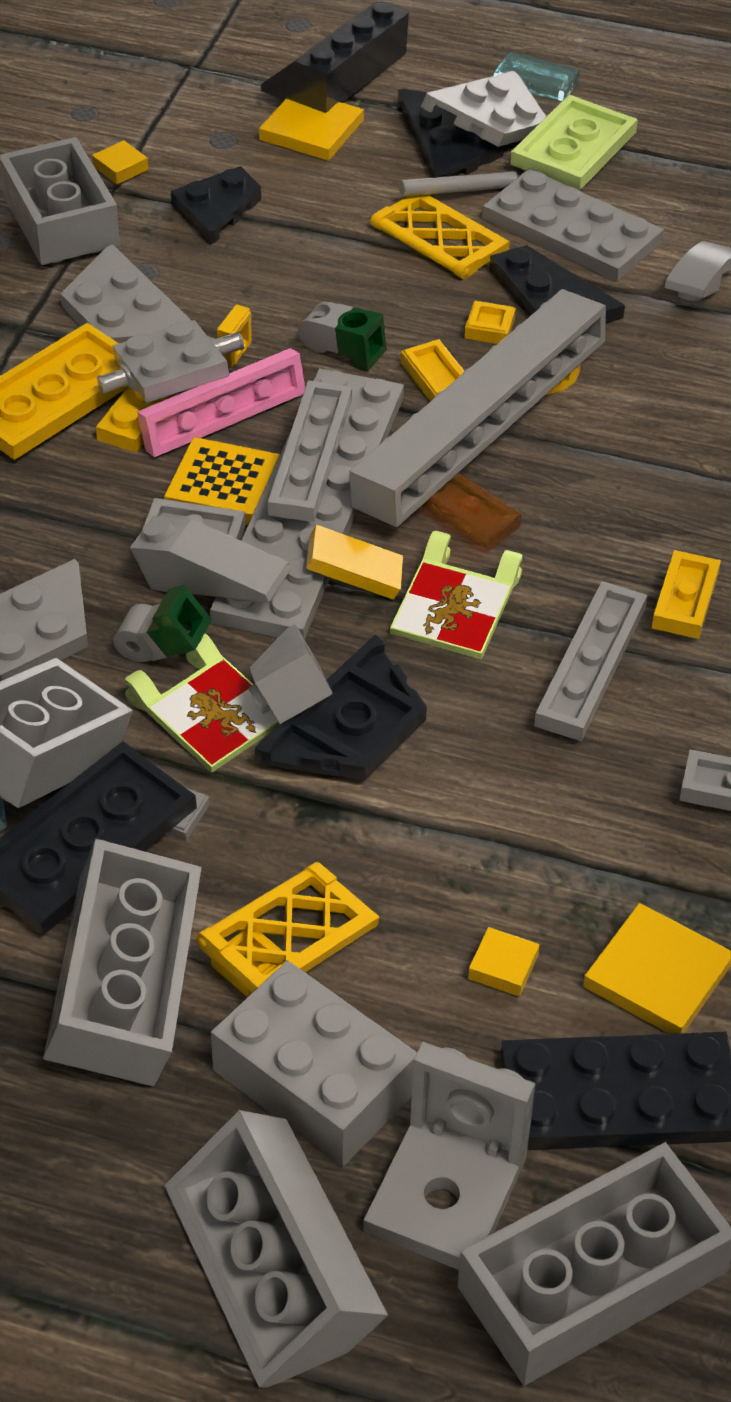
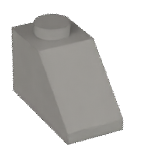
M296 624L287 628L250 666L255 684L248 689L263 714L272 710L280 724L333 694L318 661Z

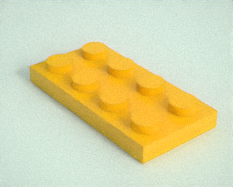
M86 323L0 376V450L15 460L127 389L126 386L102 394L97 383V376L121 369L115 361L113 345L119 343L89 323Z

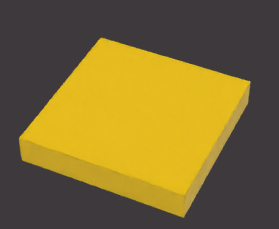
M285 99L259 128V140L329 161L364 121V109L338 102L327 113H323Z
M639 903L586 973L583 987L668 1034L685 1033L730 969L731 950Z

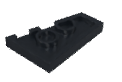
M528 245L512 248L490 256L489 269L529 317L543 303L550 300L561 289L606 305L605 324L624 318L625 305Z

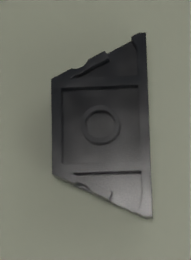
M398 89V105L432 178L448 177L462 170L463 174L468 175L478 170L481 165L490 164L503 157L504 145L498 147L482 139L477 134L454 125L457 115L441 107L433 109L432 113L422 108L421 104L428 92Z
M374 635L327 679L333 694L273 729L255 746V761L263 765L366 780L426 721L427 706L417 691L409 687L407 676L399 664L393 666L385 654V643L379 636Z

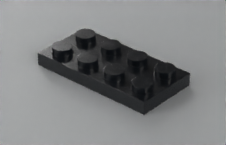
M122 741L0 838V902L43 936L73 911L80 875L95 839L145 852L197 809L196 795Z
M727 1031L502 1040V1068L512 1070L523 1077V1079L536 1083L527 1150L661 1145L664 1142L667 1145L731 1142V1051Z

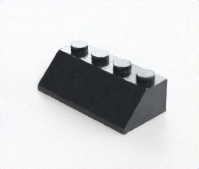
M376 1L261 84V91L280 99H289L327 113L338 102H344L406 54L409 12L395 8L389 2Z

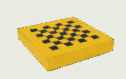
M193 437L164 499L245 511L246 525H249L280 454Z

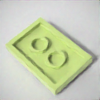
M568 95L511 151L510 165L526 171L530 168L541 172L556 181L580 191L636 133L638 119Z

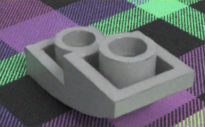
M701 241L679 260L667 277L664 288L678 291L680 298L689 301H701L703 298L719 291L722 274L731 270V248Z

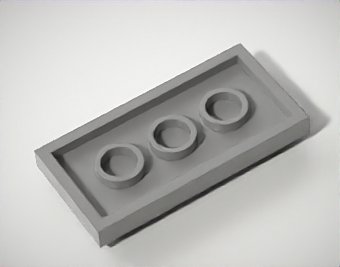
M530 168L484 204L482 212L483 220L615 282L623 278L662 243L664 229L647 222L643 218L631 215L612 206L610 203L598 200L574 187L567 186Z

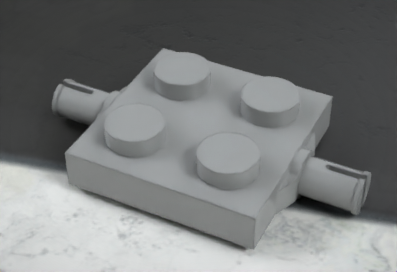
M195 320L177 322L170 325L167 329L148 335H136L129 338L126 342L113 345L115 361L121 369L97 376V383L102 394L127 386L137 391L144 401L148 403L228 377V363L223 355L243 350V338L239 331L233 334L214 339L207 336Z

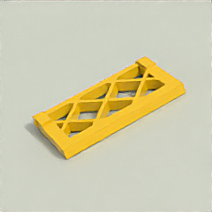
M429 195L407 196L390 207L386 206L374 213L370 220L371 226L384 231L454 272L461 279L468 278L477 272L480 267L489 263L491 255L509 250L510 241ZM420 207V208H422V209L425 210V211H414V210H416L417 208ZM394 222H407L408 228H402ZM412 222H436V228H413ZM441 222H446L456 229L442 228ZM423 239H437L438 245H432ZM443 239L466 240L467 246H443ZM472 240H477L486 246H472ZM454 257H465V258L459 261V260H457V259L454 258Z
M314 862L297 875L218 923L197 933L195 940L198 947L215 963H220L253 993L287 960L302 971L307 972L377 927L380 917L339 883L337 877L322 864ZM311 885L323 898L295 894ZM276 906L285 907V922L256 919ZM292 907L323 911V926L292 923ZM330 912L344 913L351 920L339 928L330 927ZM237 930H245L246 947L230 945L224 938ZM253 931L284 935V951L252 947ZM291 936L320 939L300 953L291 952ZM252 961L278 963L281 965L264 975L252 965Z

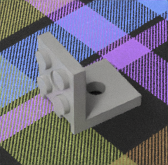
M422 1042L413 1061L410 1126L363 1220V1232L459 1270L461 1250L494 1233L524 1166L527 1156L536 1083L523 1079V1077L512 1070L505 1068L496 1069L471 1060L458 1050L439 1048ZM442 1189L453 1193L458 1201L450 1208L439 1209L431 1206L425 1197L434 1190Z

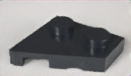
M241 166L227 169L220 174L200 181H193L186 186L171 190V204L210 245L220 239L219 230L226 224L234 226L242 218L244 212L251 210L261 201V186Z

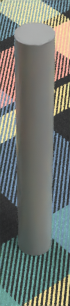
M512 171L409 179L400 181L399 190L401 196L404 197L504 189L518 177L516 172Z

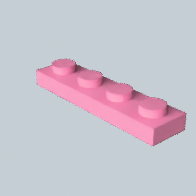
M289 348L231 372L228 377L200 385L137 411L146 452L153 457H157L190 443L193 437L202 438L303 395L306 387L300 353Z

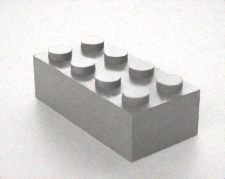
M95 839L80 875L43 1059L155 1086L172 1053L202 867Z
M664 1142L461 1250L457 1287L523 1386L727 1273L731 1262V1227L667 1143Z

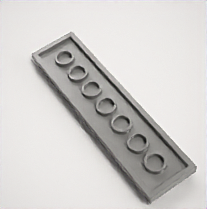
M319 368L314 381L352 386V402L315 521L309 522L268 515V499L289 439L288 436L241 541L288 561L291 570L269 602L216 597L210 609L212 624L277 638L287 628L296 624L303 638H306L330 579L328 576L306 569L309 536L315 525L348 535L357 513V509L352 508L349 471L357 462L362 461L388 437L404 398V384Z

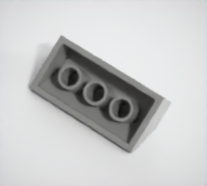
M239 1110L164 1185L260 1388H268L347 1354L388 1316L287 1119Z

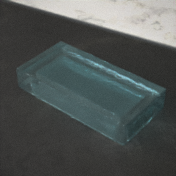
M511 51L508 52L495 69L494 74L495 76L515 71L529 92L561 101L570 94L579 80L578 69Z

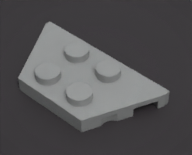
M515 71L428 92L421 104L422 108L431 113L433 109L441 107L457 115L454 125L473 132L498 147L523 140L546 118Z
M113 244L107 246L60 293L62 308L80 326L89 323L118 343L126 342L129 338L136 335H148L167 329L170 325L177 322L192 321Z
M76 559L0 594V679H7L54 658L63 660L88 647L79 563Z

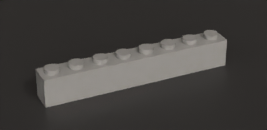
M561 289L550 300L543 303L536 312L522 324L517 325L508 336L493 346L473 366L467 368L446 389L440 391L418 413L413 414L404 425L390 437L385 438L362 461L354 465L349 471L352 508L398 527L605 342L606 305Z

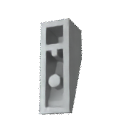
M153 516L130 547L151 590L168 592L170 588L184 584L190 593L195 595L269 602L291 570L288 561L190 518Z

